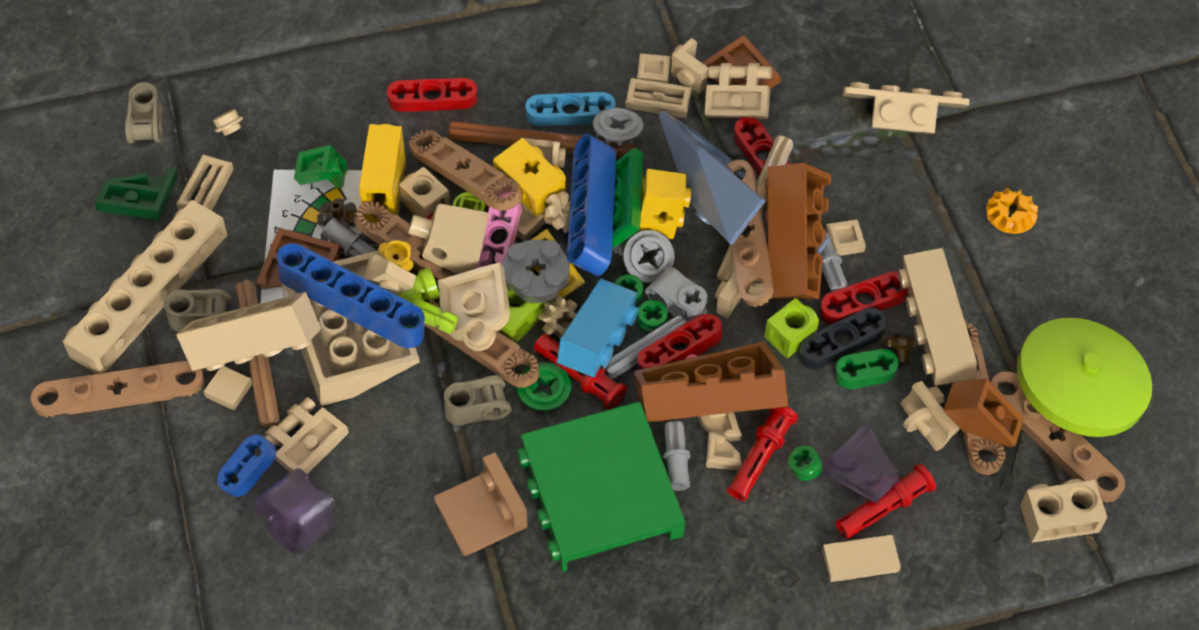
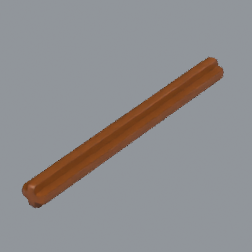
M452 121L449 126V138L452 140L512 146L521 138L560 142V148L566 149L565 153L572 154L577 142L582 137L579 135ZM615 142L608 144L615 148L616 159H620L635 148L634 143L622 142L620 146Z

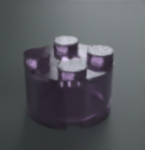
M300 468L288 472L254 501L258 517L260 518L265 514L270 522L265 527L281 546L292 553L299 549V554H303L335 526V517L332 509L336 506L334 499L325 490L319 492L311 483L308 475Z

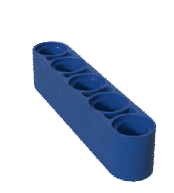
M585 134L577 142L573 153L567 260L569 263L595 276H600L608 268L612 257L616 150L592 135Z
M287 244L279 249L277 253L278 278L285 286L298 293L306 292L311 300L401 347L414 348L422 343L424 339L425 314L418 306L301 245ZM406 325H412V326H414V327H412V328H407V327H404V326H406Z

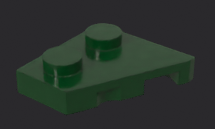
M166 168L167 174L147 177V172L133 174L130 177L105 179L95 201L96 210L160 220L178 179L177 168Z

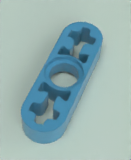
M605 92L538 94L530 97L526 102V119L534 126L593 124L595 116L602 112L599 111L598 106L603 105L605 110L616 108V102L612 95ZM566 105H575L579 110L574 114H568L562 108ZM585 105H588V112H585ZM557 106V113H553V107ZM536 108H542L543 113H537Z

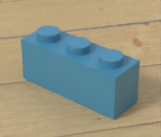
M600 279L562 336L557 363L591 377H595L601 366L607 367L613 354L614 345H621L626 333V326H632L636 320L639 308L635 306L637 292Z

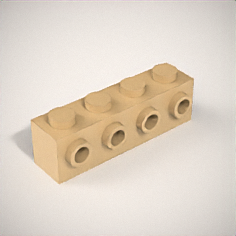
M943 248L903 255V269L898 270V277L901 288H907L909 297H906L908 314L910 317L915 316L917 325L914 326L915 339L918 345L924 346L925 354H922V362L925 373L932 375L935 386L975 378L977 361Z
M306 292L193 320L179 331L176 336L192 371L206 368L207 371H213L224 366L227 362L234 361L235 364H242L251 360L256 355L263 354L264 357H270L278 354L284 348L292 347L293 350L305 348L312 343L311 339L321 330V327Z

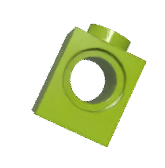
M795 298L767 320L764 338L788 359L800 349L801 343L806 337L817 332L819 319L810 306L803 305ZM788 325H797L800 328H792Z

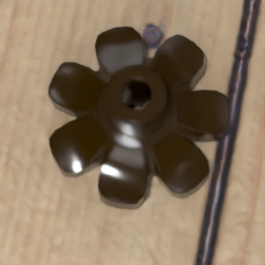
M337 198L330 204L328 202L323 203L320 207L321 214L317 215L319 225L326 226L332 219H336L348 230H350L349 226L356 227L354 213H356L357 208L353 202L344 205V200Z
M902 334L881 335L883 345L893 347L898 362L901 363L908 362L909 349L921 347V345L917 344L915 336L902 337Z

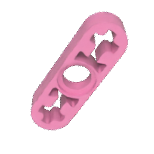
M508 192V193H503V194H501L500 196H502V198L504 199V196H505V195H506V197H508L507 194H511V193H509V192ZM521 201L514 208L506 210L505 218L510 224L503 221V211L496 210L491 206L489 207L487 227L476 269L492 264L494 256L488 251L489 249L496 252L495 262H500L503 266L508 248L515 243L523 210ZM498 229L506 230L508 236L503 243L494 244L491 242V235L494 231Z

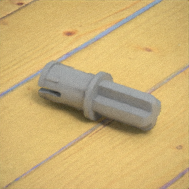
M332 219L322 232L324 237L340 245L341 249L344 250L345 256L351 255L354 257L377 251L362 240L361 234L355 235L336 219Z
M826 232L825 236L830 239L829 234ZM830 239L820 254L823 258L822 272L829 288L833 292L848 287V283L840 266L842 258L839 254H836Z
M670 421L664 426L666 452L663 454V460L666 461L668 477L673 491H681L690 487L688 474L690 452L686 450L683 423L681 421Z

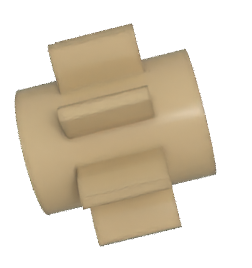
M558 295L555 301L543 302L544 308L542 314L538 315V318L546 322L542 328L544 332L549 335L554 332L561 339L577 315L574 312L577 303L572 300L565 301L563 297Z

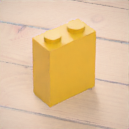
M369 124L359 185L361 203L373 201L376 204L378 202L387 211L399 216L401 203L399 184L404 179L406 169L402 126ZM374 214L364 215V220H367V223L376 224V222L379 223L380 221Z

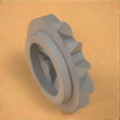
M621 108L607 109L598 113L593 120V131L596 132L597 139H605L607 144L612 142L617 143L619 146L622 142L632 144L634 139L641 138L643 121L636 113Z
M645 230L638 232L624 245L625 249L622 260L625 263L626 272L638 277L642 282L652 283L666 268L673 267L675 255L672 244L663 234L657 231ZM642 248L647 252L658 248L659 251L652 258L653 265L649 262L638 264L640 258L643 257Z

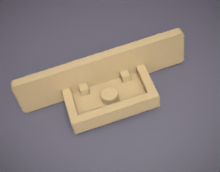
M852 82L850 87H844L842 92L844 97L874 99L871 128L925 134L935 133L938 106L966 108L969 106L970 100L962 98V93L943 92V96L931 95V90L915 88L912 89V93L900 92V87L888 85L881 86V90L869 89V84Z

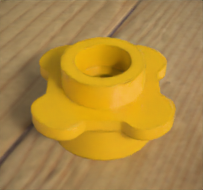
M395 240L379 245L378 253L384 259L408 272L413 268L414 264L410 260L411 246L407 242ZM397 255L399 259L395 260L393 256Z

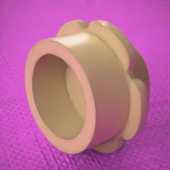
M232 109L213 119L217 128L214 131L216 133L222 131L224 136L231 134L241 128L239 122L243 120V117L239 116L235 109Z

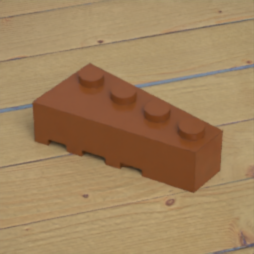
M806 163L768 167V177L765 180V190L768 195V209L765 213V222L768 227L767 247L774 286L772 299L783 302L792 301L795 298L798 300L819 299L823 258L818 253V247L822 246L823 242H825L826 230L821 224V215L824 212H828L829 199L823 198L824 186L831 184V174Z
M764 341L633 371L637 400L641 403L647 422H661L670 419L788 406L784 368Z

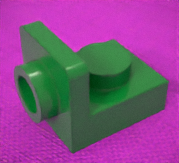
M331 145L298 152L294 179L300 185L328 179L336 188H341L344 186L345 174L348 169L347 161Z

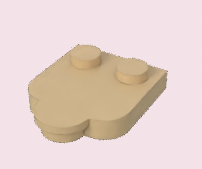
M500 262L438 280L441 312L444 313L447 310L458 316V324L455 330L448 334L455 340L464 341L465 345L473 351H483L489 348L496 338V331L502 329L510 317L505 270Z

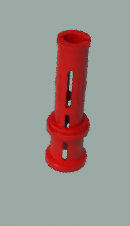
M547 333L539 337L534 345V351L543 355L553 364L558 365L568 375L581 383L580 387L587 395L593 394L604 402V407L607 410L614 409L620 404L627 392L625 384H618L605 375L603 368L599 369L595 377H591L558 364L560 343L551 338Z
M790 407L769 408L770 414L765 423L756 429L755 437L757 440L743 461L731 485L727 488L728 494L733 498L743 502L747 500L750 491L763 472L774 450H778L784 445L785 434L789 427L796 424L798 420V415Z
M916 464L913 466V471L899 480L894 478L889 481L887 489L882 491V493L858 506L847 515L835 520L837 530L843 538L845 537L846 540H849L898 507L908 508L912 505V500L926 491L931 493L936 490L933 476L924 465Z

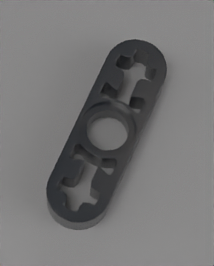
M866 308L806 337L800 346V362L809 369H820L839 360L843 356L881 339V335H884L887 325L885 314L876 308ZM868 321L870 324L877 323L876 329L872 326L864 328L865 322ZM839 332L847 333L852 338V342L846 345L839 344L835 341L834 335ZM809 348H812L814 351L821 350L820 356H817L815 353L808 354Z

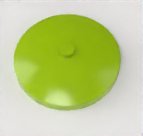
M1059 318L1045 322L1029 334L1018 354L1017 376L1026 398L1041 415L1067 431L1091 437H1106L1122 433L1138 422L1150 403L1152 380L1144 359L1127 339L1100 323L1081 318Z

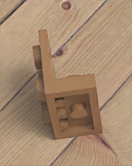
M495 452L482 458L483 472L479 476L434 497L435 504L463 556L472 554L527 528V509Z

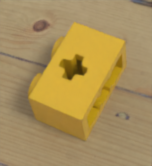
M521 138L493 159L494 168L504 173L507 178L517 182L522 194L521 203L536 217L545 212V208L549 206L546 201L549 195H557L561 191L566 192V177L563 171L557 165L552 166L545 159L542 151L536 145L531 146L524 138Z
M647 169L642 185L640 230L636 233L652 230L663 234L667 239L674 238L677 227L683 226L685 208L683 207L688 208L691 199V188H686V174Z

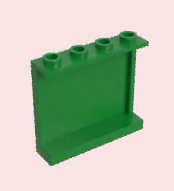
M640 402L521 434V448L516 450L518 460L522 469L528 468L531 477L527 479L528 490L532 499L538 498L541 509L537 510L538 520L541 529H548L551 540L547 541L548 550L552 561H559L562 572L567 571L568 561L664 533L668 534L670 540L684 536L685 520Z

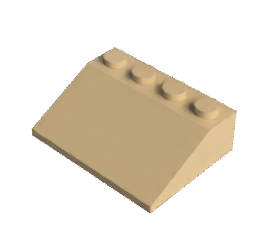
M378 251L334 261V263L364 278L370 256L374 254L380 256ZM282 284L283 297L299 294ZM309 298L321 330L311 339L312 343L302 348L301 351L320 406L353 398L419 363L420 359L415 347H401Z

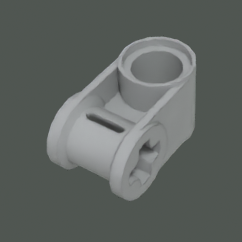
M673 267L666 268L645 290L648 300L662 302L666 306L668 314L672 317L680 315L686 322H689L699 315L707 314L705 306L707 304L706 291Z

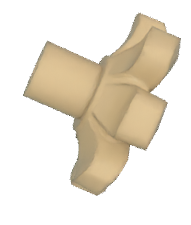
M561 191L557 195L551 194L546 198L549 206L545 208L544 220L547 224H552L555 229L562 228L563 232L567 233L569 231L570 201L568 202V193Z

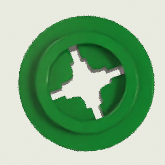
M542 362L538 363L539 377L536 382L528 387H517V392L521 403L529 406L532 412L543 410L547 414L552 409H560L562 404L569 400L571 380L566 371L558 365ZM531 367L526 368L521 373L522 376H524L525 373L528 374L527 372L530 371ZM537 381H538L540 384L542 383L545 387L548 386V385H551V386H550V394H551V396H550L549 394H546V393L543 392V391L540 392V393H537V392H538V383H537Z

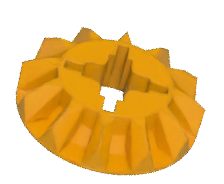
M1007 187L1003 192L995 191L994 195L988 200L986 215L990 223L1000 231L1010 234L1023 233L1031 229L1037 220L1038 206L1034 205L1032 196L1027 197L1023 195L1021 189L1014 192L1010 191ZM1015 204L1017 211L1010 218L1008 217L1009 207Z

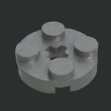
M527 240L512 244L508 248L507 255L503 261L506 286L510 292L512 290L515 294L520 295L521 300L530 303L546 302L558 296V291L563 286L566 287L569 280V262L556 241ZM533 266H539L544 269L540 271L539 276H534L532 271H527Z

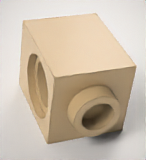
M425 167L407 175L399 184L401 203L414 215L426 218L435 211L437 205H450L449 190Z

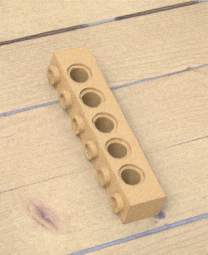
M191 200L185 208L178 210L173 221L163 231L157 233L152 244L142 254L135 257L131 267L121 277L113 281L109 291L99 301L91 305L87 315L78 325L69 329L65 339L62 341L69 357L95 374L105 373L164 307L165 297L170 292L179 290L227 237L228 234L223 217L194 200ZM106 331L105 333H103V334H101V335H97V334L100 333V332Z

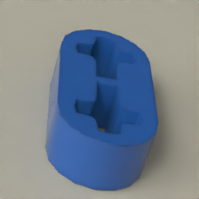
M252 435L244 440L218 473L217 482L220 489L234 497H240L249 492L273 463L276 456L274 444L261 435ZM258 447L262 451L259 457L254 453ZM235 474L239 479L237 484H234V481L232 480Z

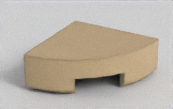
M734 412L698 416L699 422L706 432L709 433L710 431L721 434L730 442L741 440V433Z
M709 431L706 468L739 471L741 457L738 450L723 435Z

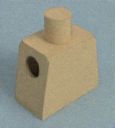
M439 204L436 206L431 220L413 215L407 233L425 239L422 251L424 259L455 274L474 270L479 262L489 213Z

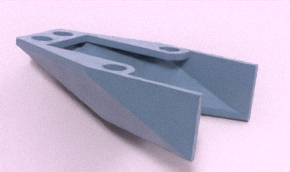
M662 110L659 118L678 173L686 174V188H691L690 203L697 209L695 215L708 225H712L733 245L764 204L765 200L742 181L746 175L744 171L735 172L736 174L732 173L733 170L727 165L733 161L730 157L697 131ZM764 213V215H763V222H764V229H765L766 241L768 242V227H767L766 222H765V213ZM826 236L825 242H823L822 246L818 247L819 254L830 241Z

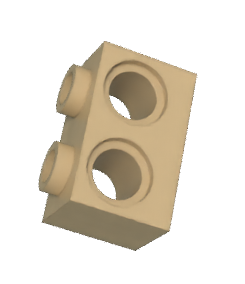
M1072 479L1062 485L1050 487L1047 484L1035 485L1026 491L1020 504L1031 543L1099 533L1108 518L1095 480L1082 482L1081 479ZM1073 502L1082 504L1085 509L1077 508ZM1039 507L1047 508L1052 514L1043 513Z

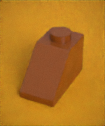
M987 378L953 383L943 410L962 431L1008 447H1015L1024 417Z

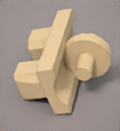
M920 381L912 386L911 393L900 403L909 416L903 426L908 432L918 429L933 449L937 451L942 449L960 428L943 411L944 409L941 405L944 402V395L937 386L927 388Z

